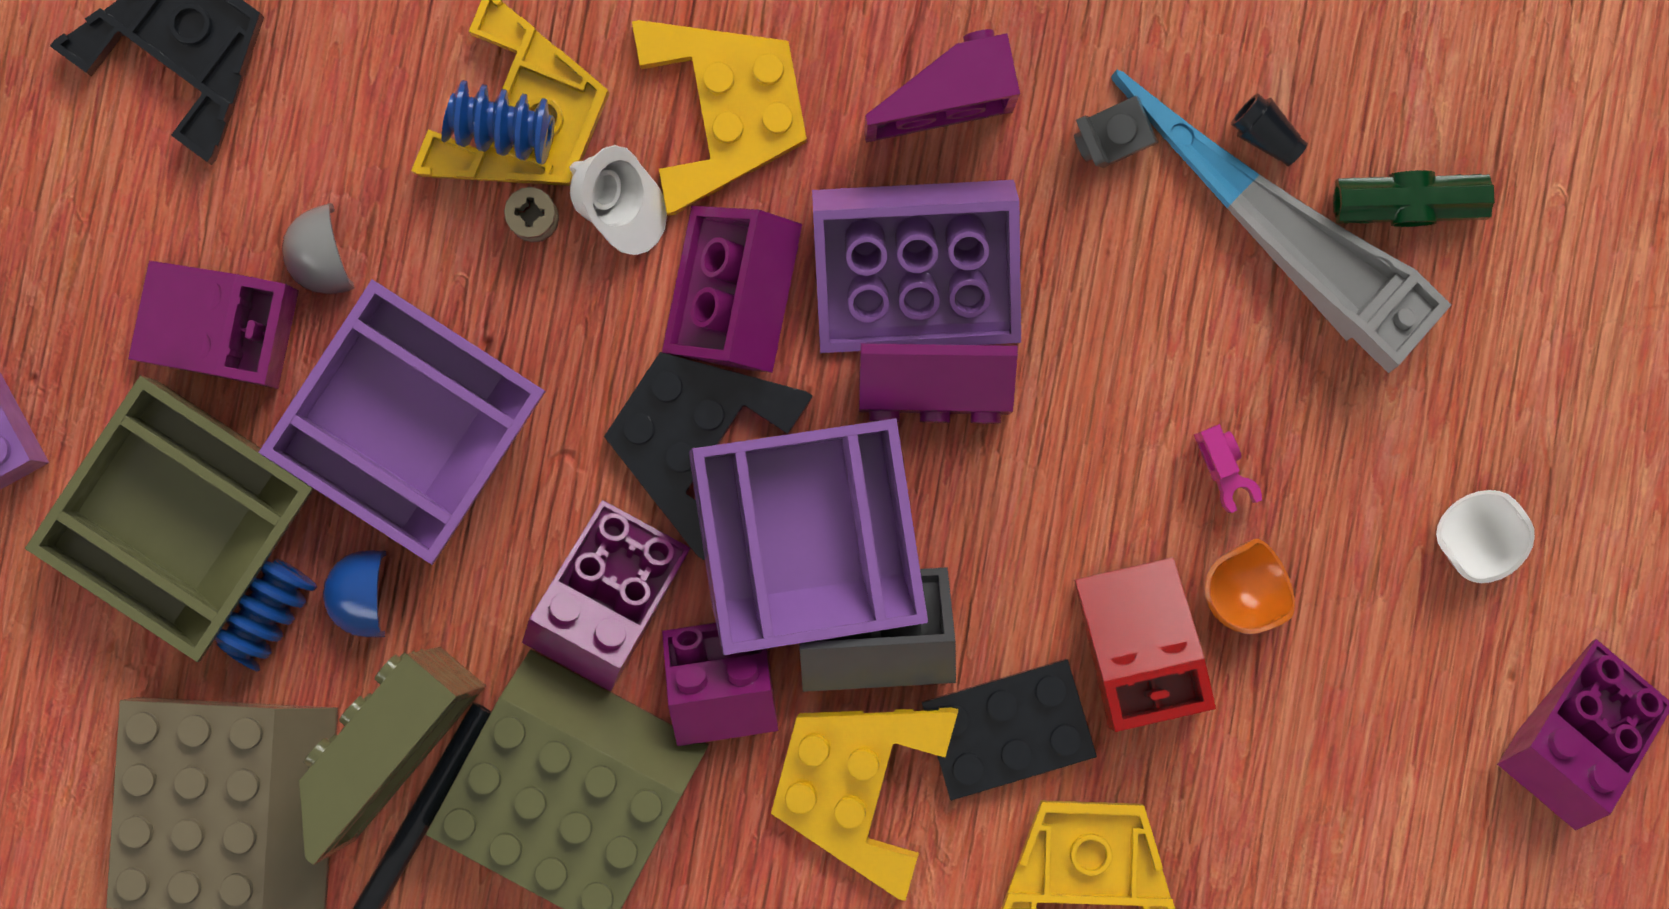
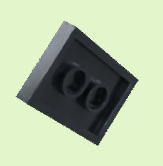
M1068 659L1059 660L921 702L924 711L950 707L959 709L946 757L937 756L951 801L1097 757Z

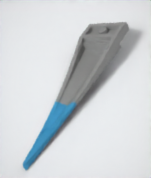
M1116 70L1111 78L1128 99L1134 96L1140 98L1149 122L1340 335L1346 341L1353 338L1388 373L1402 363L1449 309L1451 304L1416 269L1337 225L1258 174L1186 122L1123 71Z

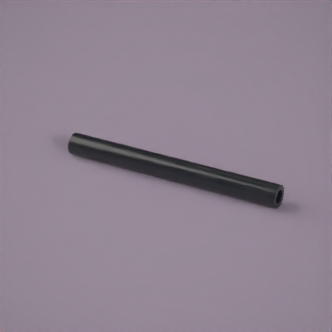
M476 702L472 703L352 909L383 908L432 824L492 711Z

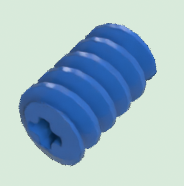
M462 80L455 93H452L443 119L441 140L443 143L449 141L454 133L456 144L466 147L474 137L476 148L483 152L487 151L494 141L496 153L501 156H506L514 145L516 157L523 161L529 158L534 149L536 162L543 165L547 160L552 145L555 117L549 115L548 101L545 98L541 99L535 111L529 110L527 94L522 93L516 105L509 106L507 90L502 89L495 102L489 101L487 85L482 84L476 96L469 97L468 82Z
M275 559L273 562L266 561L261 569L264 576L261 579H254L249 587L252 593L250 596L244 595L238 603L241 609L238 613L232 612L226 621L229 625L226 630L221 629L215 638L220 649L239 663L256 672L260 671V666L254 657L266 659L272 654L271 648L264 639L278 642L283 638V632L276 622L290 625L295 620L294 614L287 605L301 608L307 603L306 598L298 588L310 591L317 588L316 583L308 576L280 559Z

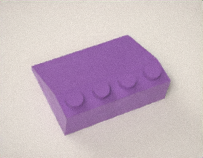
M1014 180L812 190L820 353L860 351L861 343L935 345L1021 343L1019 197Z

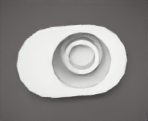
M612 145L601 149L595 156L589 157L584 161H575L570 165L569 168L573 174L570 185V197L575 210L585 219L592 222L613 247L621 253L638 255L648 252L659 242L667 221L664 195L634 154L625 147Z

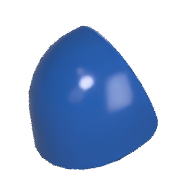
M367 550L354 552L338 561L329 571L324 583V605L329 617L343 631L355 636L385 637V631H381L378 617V579L381 561L386 556V551Z

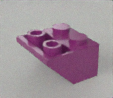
M716 623L662 631L668 707L677 746L779 731L767 649L723 655Z

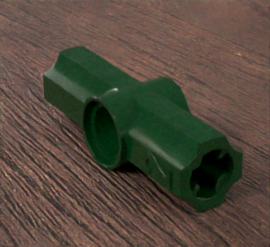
M1426 170L1396 172L1390 174L1389 177L1338 178L1335 181L1333 194V213L1336 217V223L1368 224L1391 222V226L1394 227L1428 226L1437 224V221L1487 220L1492 217V209L1495 203L1494 185L1492 184L1490 174L1435 176V172Z

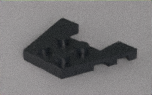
M117 0L104 10L98 9L85 18L87 22L68 35L63 33L51 43L50 47L92 77L121 37L126 36L201 91V96L171 136L206 162L213 165L218 157L264 16L243 0Z
M660 352L604 437L695 554L702 560H705L696 500L687 495V491L693 483L689 451L692 448L718 445L743 407L749 408L786 434H789L813 398V395L807 391Z

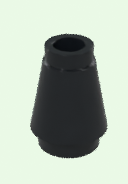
M1255 94L1251 97L1231 122V125L1238 130L1237 137L1275 159L1281 160L1286 166L1294 163L1308 145L1273 99L1268 98L1265 100L1260 94Z

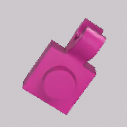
M1219 424L1194 434L1213 481L1216 480L1219 487L1221 504L1228 513L1238 511L1233 501V493L1238 488H1243L1249 493L1252 503L1262 500V493L1258 484L1252 479L1238 474L1240 470L1236 461L1240 460L1242 456L1239 446L1230 431L1223 433Z

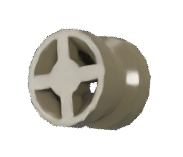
M533 187L521 188L512 193L506 201L504 209L505 221L510 229L522 240L532 243L541 242L549 238L557 229L559 222L558 209L549 195L541 189ZM529 202H530V208L526 209L525 212H519V211H524L525 208L529 207Z

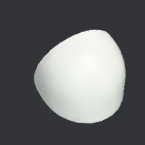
M1484 490L1466 495L1452 504L1442 515L1437 525L1436 537L1440 548L1450 563L1464 578L1476 583H1491L1512 574L1523 564L1533 548L1535 532L1529 516L1514 498L1501 491Z

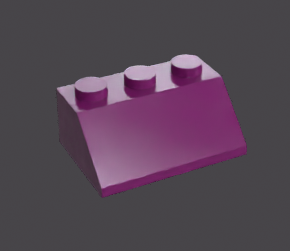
M691 206L662 353L737 369L773 373L802 224L759 209Z
M861 343L859 412H868L869 421L871 422L897 418V422H900V413H920V422L950 423V414H971L970 423H1001V415H1009L1013 412L1018 346Z

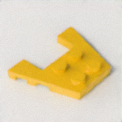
M481 0L469 33L471 36L516 53L502 88L508 92L509 106H515L523 93L527 94L529 110L535 111L541 99L545 98L548 101L549 115L555 117L552 145L547 160L543 165L537 163L534 149L528 159L525 161L519 160L516 157L514 145L506 156H501L496 153L494 141L485 152L479 151L470 145L461 147L452 138L443 143L441 140L442 134L428 129L411 171L420 177L570 186L573 174L569 167L573 162L583 160L610 93L607 88L562 50L548 41L529 22L503 3L502 0Z
M642 20L632 21L641 70L693 61L709 147V160L659 169L668 216L678 214L685 210V207L703 197L718 192L734 180L749 172L752 173L807 143L789 41Z
M950 707L930 711L895 709L894 712L864 713V711L799 713L795 721L771 814L897 899L906 901L919 853L868 837L893 744H899L945 758L959 709Z
M1040 800L1001 909H1036L1037 903L1141 906V909H1175L1145 806L1137 803Z

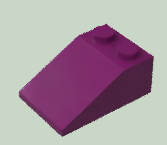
M985 29L963 36L964 42L955 44L865 115L864 136L866 143L1013 113L1020 96V90L1008 34L994 36L992 29Z

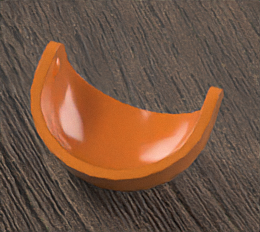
M1261 539L1250 540L1225 553L1211 566L1206 576L1205 598L1209 609L1223 625L1234 631L1245 634H1258L1286 623L1294 614L1295 598L1288 574L1273 549Z

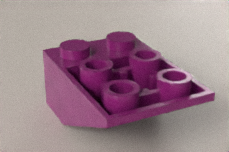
M149 260L128 359L278 389L299 290L284 283Z
M602 500L529 618L522 643L603 688L612 691L691 548Z
M1595 639L1587 646L1522 724L1497 765L1576 831L1612 813L1668 716L1669 700L1601 642Z

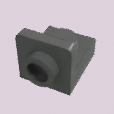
M1138 96L1129 98L1093 116L1085 115L1076 119L1080 132L1074 134L1077 147L1086 162L1093 159L1095 166L1107 167L1158 143Z

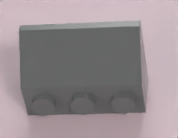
M948 567L920 569L928 623L799 643L803 692L956 683V641Z

